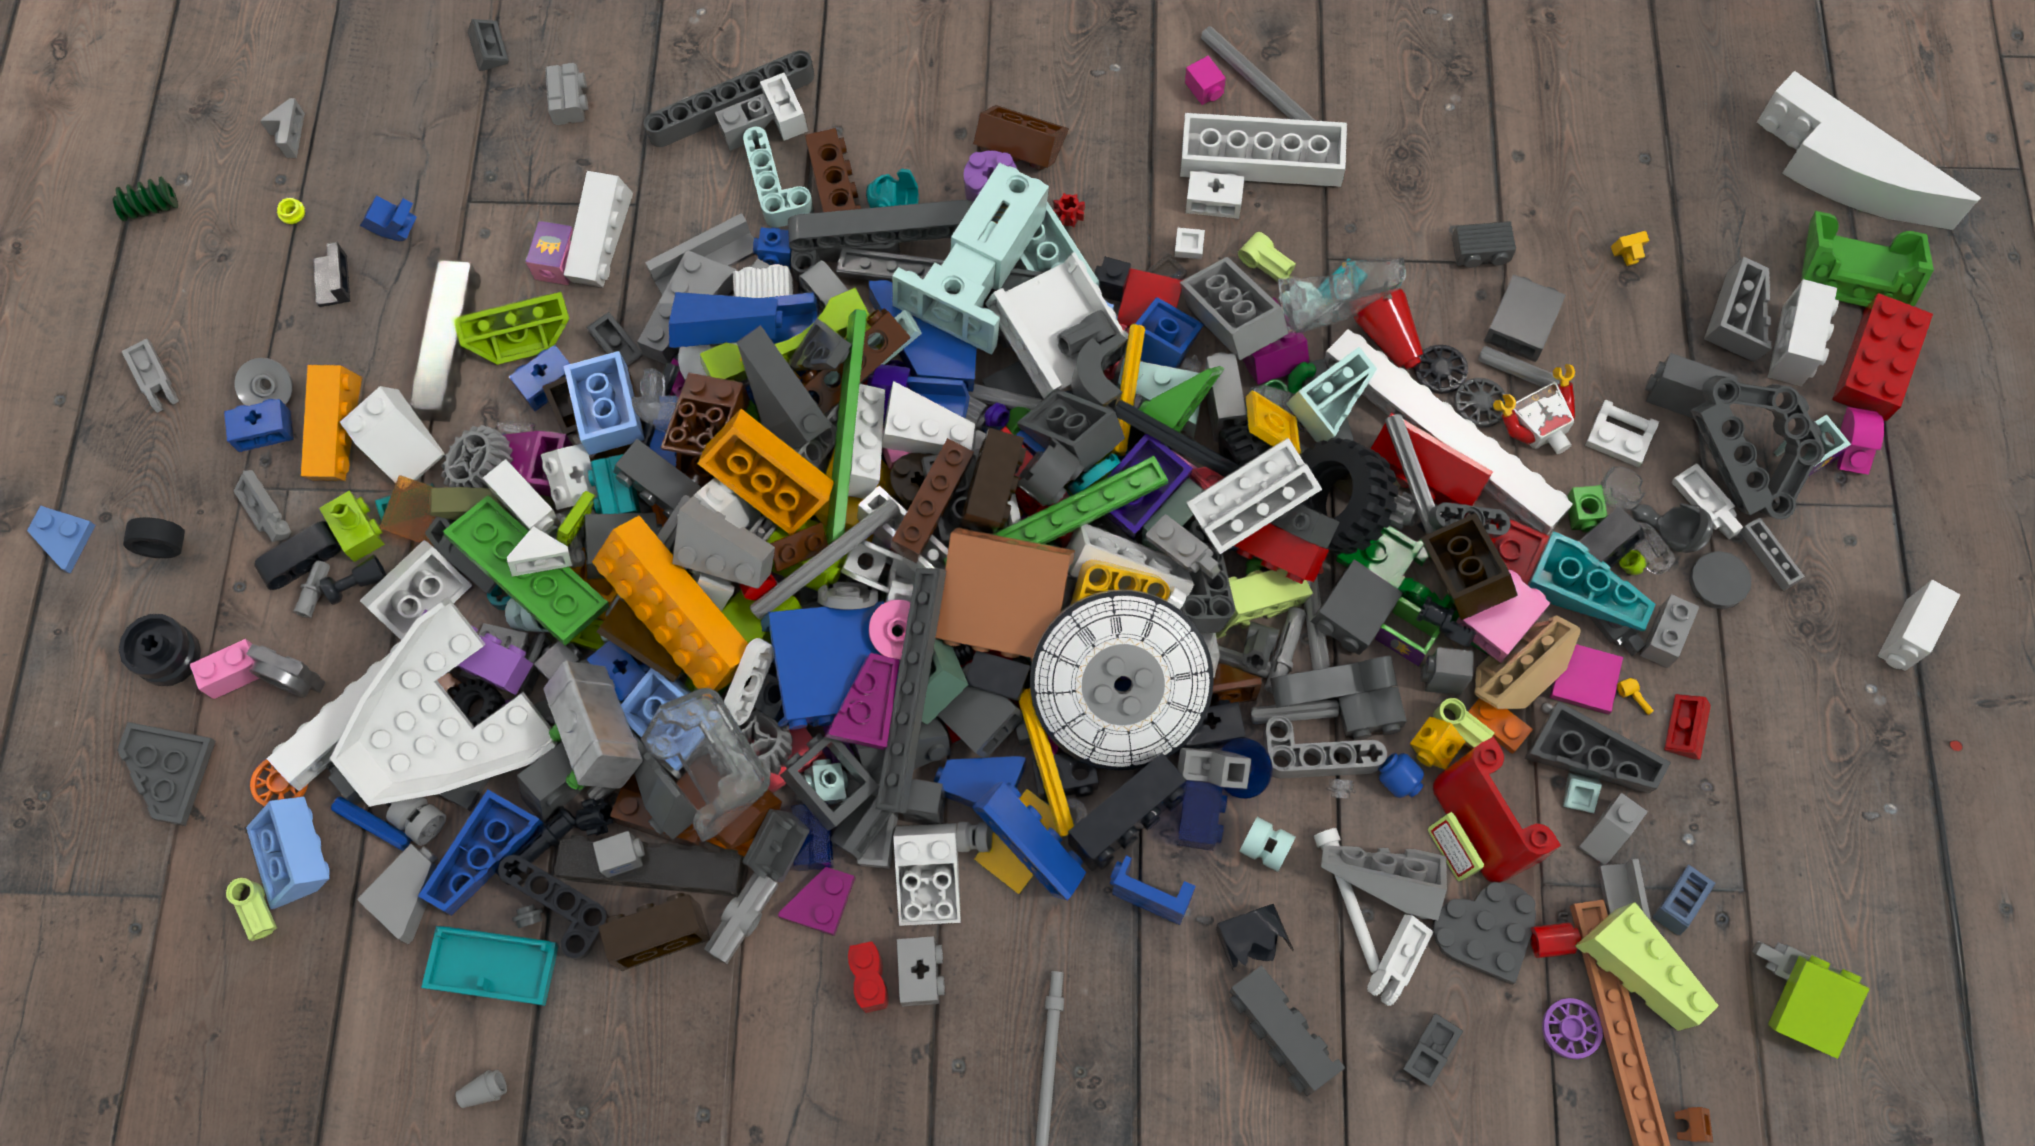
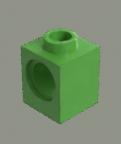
M1602 485L1573 487L1567 495L1568 500L1573 503L1568 510L1571 530L1590 532L1608 516ZM1582 507L1589 508L1592 514L1585 513Z

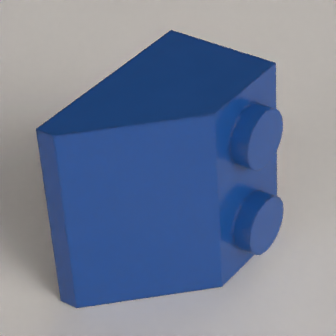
M1156 297L1135 323L1145 327L1141 360L1146 363L1178 368L1204 324Z

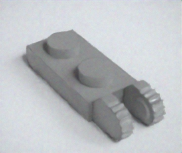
M147 338L122 351L141 392L147 397L150 405L157 413L162 411L163 407L155 395L156 392L163 389L169 402L172 404L179 402L175 391L171 387L172 383L152 343Z

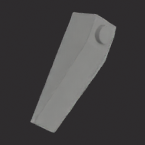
M1323 845L1321 867L1407 914L1414 915L1420 919L1439 920L1447 891L1446 856L1416 849H1406L1405 854L1390 853L1389 848H1378V852L1371 853L1365 852L1360 847Z

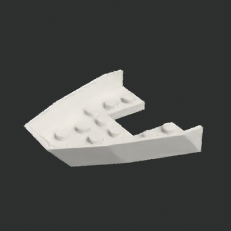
M449 597L443 599L412 624L361 696L330 757L333 764L368 806L436 795L532 764L553 749L558 743L549 735L551 726L524 692L474 727L437 681L485 645Z

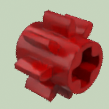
M1063 193L1060 200L1053 201V211L1063 226H1072L1074 228L1078 220L1084 221L1083 211L1085 210V202H1079L1077 194L1066 195Z

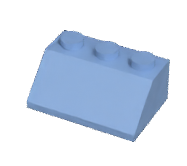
M305 797L269 801L246 827L270 909H276L318 891L330 879L329 866L324 861L321 852V840L315 832L312 822L313 814L307 806Z

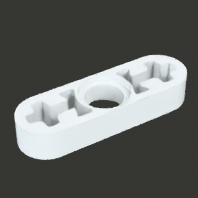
M755 638L747 645L723 702L721 716L735 726L742 725L749 718L773 661V647L768 642ZM752 676L749 684L744 688L746 681Z

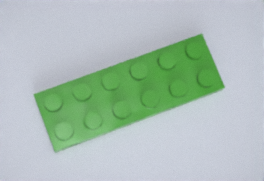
M487 495L443 531L445 538L565 646L610 608L608 601L570 567L512 577L507 556L529 531Z

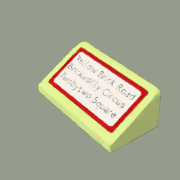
M1450 812L1428 828L1429 834L1441 854L1446 856V862L1458 881L1478 873L1484 867V863L1454 813Z

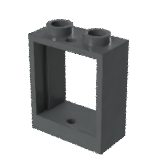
M818 733L806 744L809 750L802 756L798 752L795 753L784 763L787 769L780 776L828 831L842 822L876 791L879 785L840 740L827 738ZM826 746L859 783V786L833 810L828 807L798 772Z

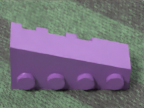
M472 626L477 633L478 629ZM486 633L484 637L480 636L485 645L458 664L456 668H460L477 678L480 676L484 681L516 695L533 663L525 658L526 652L511 644L507 649L501 646L502 640L489 633Z

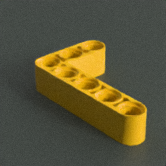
M1091 559L1086 561L1079 571L1070 605L1099 592L1122 590L1119 589L1118 582L1123 576L1131 577L1130 585L1124 590H1136L1147 593V589L1151 584L1159 583V591L1155 596L1167 600L1170 595V589L1168 584L1155 574ZM1097 568L1102 569L1101 579L1096 582H1090L1089 575L1091 571Z

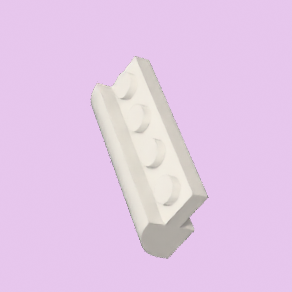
M1286 438L1188 500L1186 504L1213 547L1221 554L1313 496L1322 488L1308 465L1301 459L1290 439Z

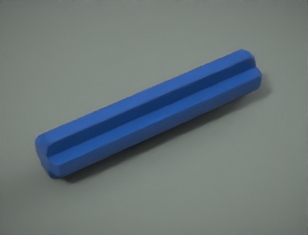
M337 797L331 805V810L402 851L412 841L403 831L343 797Z

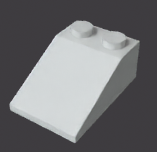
M378 387L340 421L354 443L402 490H406L445 455L398 389Z

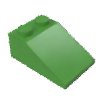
M1221 366L1209 368L1152 398L1150 401L1145 400L1139 407V410L1181 432L1220 377L1224 368Z

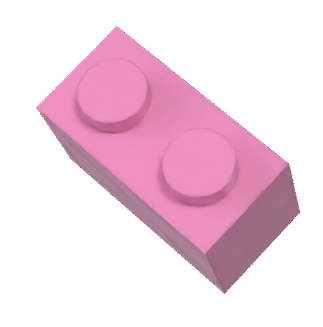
M244 639L191 663L190 667L198 689L212 699H216L259 679L250 672L255 660L246 655L252 643Z

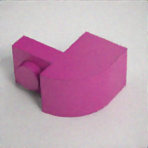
M1847 407L1840 431L1851 445L1840 455L1837 468L1839 470L1869 475L1876 450H1881L1884 421L1877 412Z

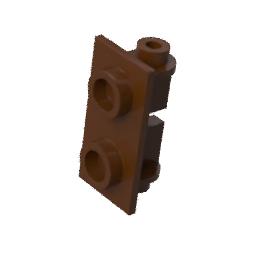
M822 522L770 543L775 547L773 560L777 572L817 555L828 546Z

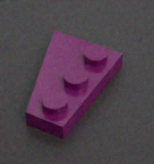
M870 653L866 657L824 737L881 750L887 747L900 659Z

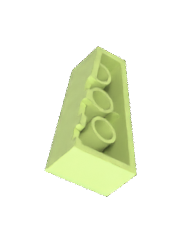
M1635 902L1615 909L1575 945L1583 953L1587 952L1597 960L1596 964L1603 970L1612 972L1623 981L1622 985L1631 993L1636 992L1646 1000L1645 1004L1677 1031L1700 1025L1719 1006Z

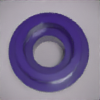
M995 403L985 412V425L1005 427L1009 421L1010 412L1006 409L1005 405Z

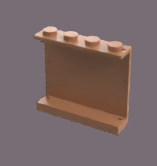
M956 528L950 535L945 568L947 572L936 638L943 639L944 644L951 646H960L962 643L972 645V649L976 651L989 652L992 649L1001 651V655L1005 657L1018 658L1021 655L1031 657L1030 660L1032 661L1041 636L1062 611L1069 566L1073 563L1075 550Z

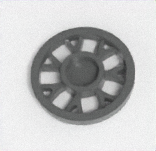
M1473 378L1464 382L1457 390L1454 399L1455 409L1458 415L1463 419L1472 421L1476 427H1490L1499 423L1502 420L1501 415L1503 414L1501 412L1498 416L1490 410L1494 403L1492 396L1499 394L1505 405L1502 396L1506 393L1500 385L1492 380ZM1475 385L1478 391L1473 393L1468 386ZM1484 385L1492 388L1490 393L1483 391ZM1460 395L1471 397L1469 402L1460 401ZM1468 407L1474 412L1470 417L1464 412ZM1480 414H1487L1488 421H1480Z

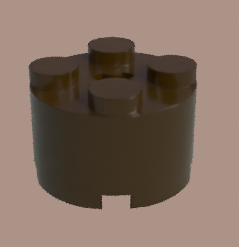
M909 453L902 456L894 463L886 479L884 490L906 511H908L924 482L922 458L934 456L933 454Z

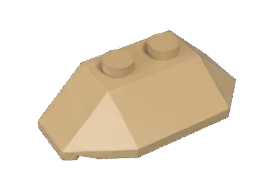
M1557 615L1549 618V621L1535 623L1502 663L1489 655L1476 667L1475 695L1497 709L1528 707L1567 670L1581 632L1580 627Z

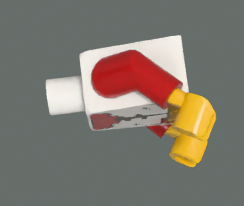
M1565 364L1566 373L1564 376H1562L1560 367H1556L1553 370L1554 378L1560 380L1558 385L1556 382H1553L1517 402L1510 394L1502 396L1505 405L1501 400L1494 401V409L1503 412L1501 417L1509 436L1529 444L1534 449L1549 443L1556 454L1563 453L1571 447L1572 444L1565 434L1569 432L1575 419L1573 384L1569 382L1575 375V369L1572 365Z

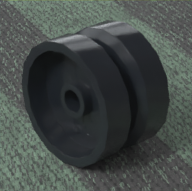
M148 614L136 619L126 628L120 638L118 650L121 662L131 672L157 686H173L183 682L192 674L190 664L200 660L201 648L197 637L175 619L164 614Z

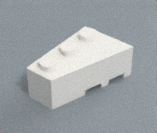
M893 381L882 435V448L909 453L938 455L948 438L970 450L972 449L974 423Z

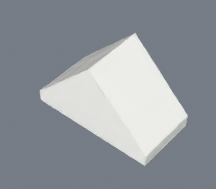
M534 526L507 556L512 577L572 566L568 547Z

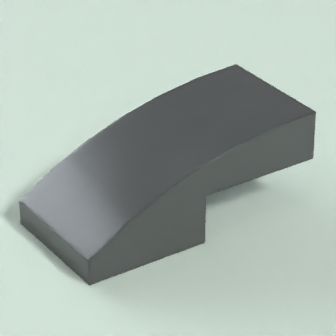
M1434 1013L1403 1069L1432 1087L1448 1061L1447 1058L1462 1035L1463 1030L1437 1013Z

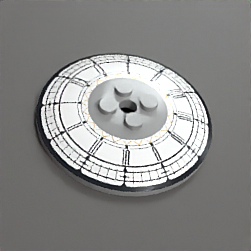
M1122 589L1099 592L1067 607L1050 623L1041 636L1035 649L1030 669L1032 703L1036 715L1048 736L1058 747L1073 758L1085 764L1107 770L1144 768L1161 753L1166 758L1176 753L1194 736L1201 726L1209 709L1213 694L1214 677L1211 656L1204 638L1195 624L1186 614L1170 602L1158 596L1136 590ZM1121 676L1130 678L1132 681L1130 688L1126 691L1115 689L1114 683L1117 678Z

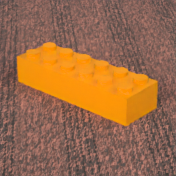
M637 516L611 531L592 563L596 566L598 572L614 587L617 594L635 612L636 617L646 625L655 639L673 657L675 663L690 677L695 687L701 690L706 698L732 682L748 643L685 568L672 564L673 554L640 516Z

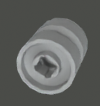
M424 797L393 802L386 815L387 820L399 830H405L406 836L419 846L433 840L446 822V815L434 805H428V801Z

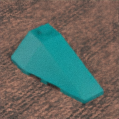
M1553 531L1528 586L1541 591L1545 595L1546 600L1552 605L1644 632L1656 604L1631 583L1619 578L1610 570L1611 567L1604 561L1601 563L1588 552L1589 549L1582 543Z

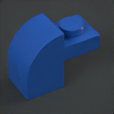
M376 195L360 226L381 237L395 241H404L407 239L417 216L409 212L413 205L412 202L402 198L396 206Z

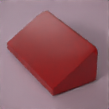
M1675 694L1664 748L1665 751L1692 759H1701L1711 708L1706 697Z

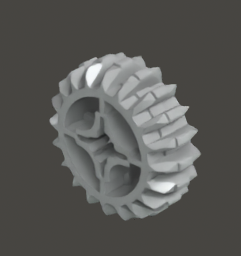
M472 426L470 431L464 430L461 437H455L456 442L453 446H449L448 454L444 455L446 461L441 465L444 469L441 474L444 478L443 484L447 487L489 488L483 477L505 459L509 463L513 461L510 456L513 451L509 447L510 442L501 435V432L488 426Z
M758 709L752 711L747 721L739 726H735L722 718V722H716L714 731L710 735L711 744L709 749L712 761L715 766H719L721 774L729 772L731 781L738 776L743 784L747 778H752L755 784L759 777H763L768 781L771 773L779 775L781 767H785L784 763L792 754V736L789 733V727H779V721L773 720Z

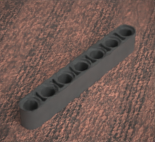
M804 50L794 51L649 114L644 119V127L651 144L656 147H664L718 124L715 112L763 94L760 82L776 75L785 73L793 91L808 85L815 76L810 54Z
M954 200L794 215L788 219L789 247L795 251H810L951 238L973 202L970 200Z

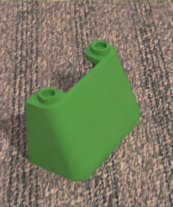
M1814 212L1809 223L1801 281L1805 279L1837 288L1836 300L1865 307L1868 306L1878 293L1911 306L1916 305L1934 271L1927 234L1914 231L1901 232L1893 239L1889 247L1837 236L1839 228L1837 218L1829 213Z

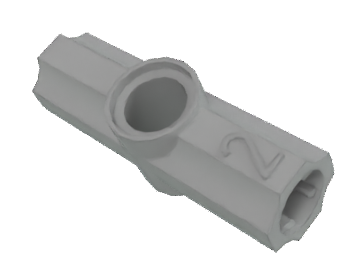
M754 872L738 898H733L725 908L721 916L722 922L713 933L704 950L728 964L745 936H750L756 929L762 917V910L779 885L768 876L764 879Z

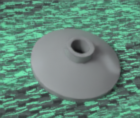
M269 358L249 360L239 368L235 376V391L244 405L250 406L262 403L267 399H280L286 405L291 398L293 391L291 376L286 368L275 360ZM263 379L270 381L271 387L269 389L262 385Z

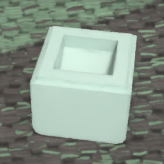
M1568 773L1563 806L1594 814L1602 786L1600 781L1588 776Z

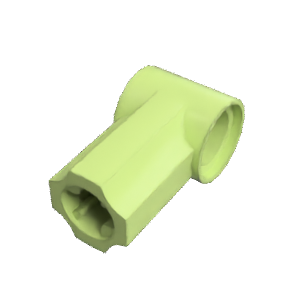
M1256 232L1238 251L1240 260L1250 268L1258 267L1278 283L1285 282L1296 263L1275 249L1270 238L1262 232Z
M1456 698L1446 699L1433 713L1434 718L1452 723L1465 740L1464 744L1471 750L1480 743L1490 739L1495 733L1466 711L1465 705ZM1444 709H1449L1454 713V721L1445 717Z
M246 878L233 880L227 887L226 896L229 902L234 904L248 939L254 941L272 934L277 927L264 899L265 892L263 887ZM246 887H250V895L242 901V891Z

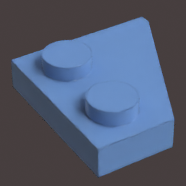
M40 506L27 531L62 570L71 574L96 525L91 521Z

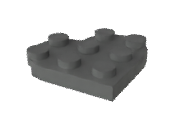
M1493 882L1480 891L1474 901L1452 899L1441 909L1439 920H1433L1432 935H1434L1435 942L1440 947L1441 953L1451 960L1513 985L1516 983L1532 935L1531 927L1535 926V900L1515 884Z

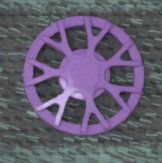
M1574 998L1561 999L1552 1004L1544 1014L1542 1021L1544 1038L1551 1049L1560 1056L1568 1059H1582L1593 1054L1600 1046L1603 1037L1600 1018L1596 1011L1587 1003ZM1570 1004L1578 1006L1577 1016L1569 1015ZM1557 1007L1565 1017L1561 1021L1552 1014ZM1589 1014L1594 1024L1586 1027L1582 1018ZM1549 1024L1558 1025L1559 1034H1550ZM1586 1032L1596 1036L1593 1044L1583 1039ZM1561 1037L1568 1041L1564 1050L1556 1044ZM1579 1041L1584 1053L1576 1054L1573 1042Z

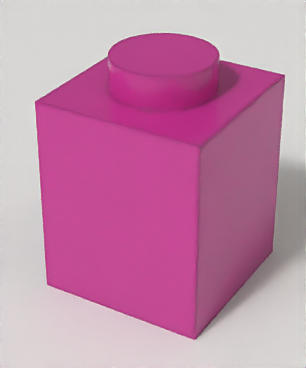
M1209 55L1186 67L1185 84L1201 105L1209 101H1215L1224 94L1226 77Z

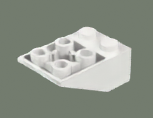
M956 823L896 826L893 838L899 926L961 923Z

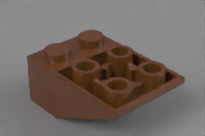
M688 373L661 444V450L701 457L707 443L740 409L745 412L747 411L750 398L744 384Z

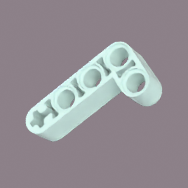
M757 126L748 128L743 135V140L766 223L774 228L788 225V219L794 215L814 213L812 197L807 188L797 186L784 190L781 189L765 130ZM760 145L761 149H755V146Z

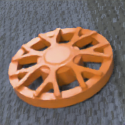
M267 759L255 769L250 781L252 796L263 807L266 806L273 794L279 795L278 800L285 799L284 794L291 790L294 793L292 798L303 797L308 788L307 784L298 791L275 770V767ZM263 770L270 773L266 780L259 778ZM267 786L269 791L258 795L257 789Z

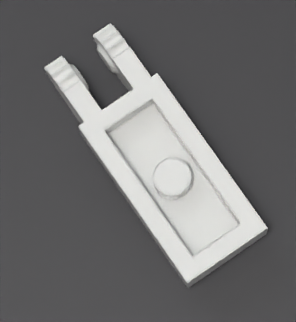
M1404 915L1377 968L1378 971L1371 976L1367 986L1368 992L1374 996H1378V994L1383 992L1381 1000L1387 1006L1394 1005L1404 986L1408 985L1433 934L1431 929L1413 915Z

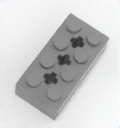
M1228 257L1180 282L1187 308L1232 353H1235L1239 360L1250 356L1259 349L1289 334L1282 307Z

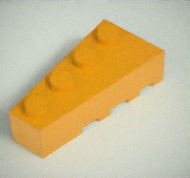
M307 365L301 476L312 481H345L346 474L349 471L352 439L340 421L358 406L362 377L341 365Z

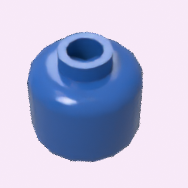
M1392 753L1386 758L1383 765L1378 768L1380 771L1379 781L1397 798L1407 795L1412 798L1424 786L1421 783L1424 777V770L1408 754L1401 753L1397 755Z

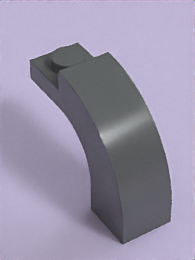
M1118 333L1110 339L1103 340L1100 344L1092 338L1082 347L1072 376L1071 387L1073 395L1108 409H1114L1120 401L1122 391L1105 377L1103 371L1122 359L1128 339Z

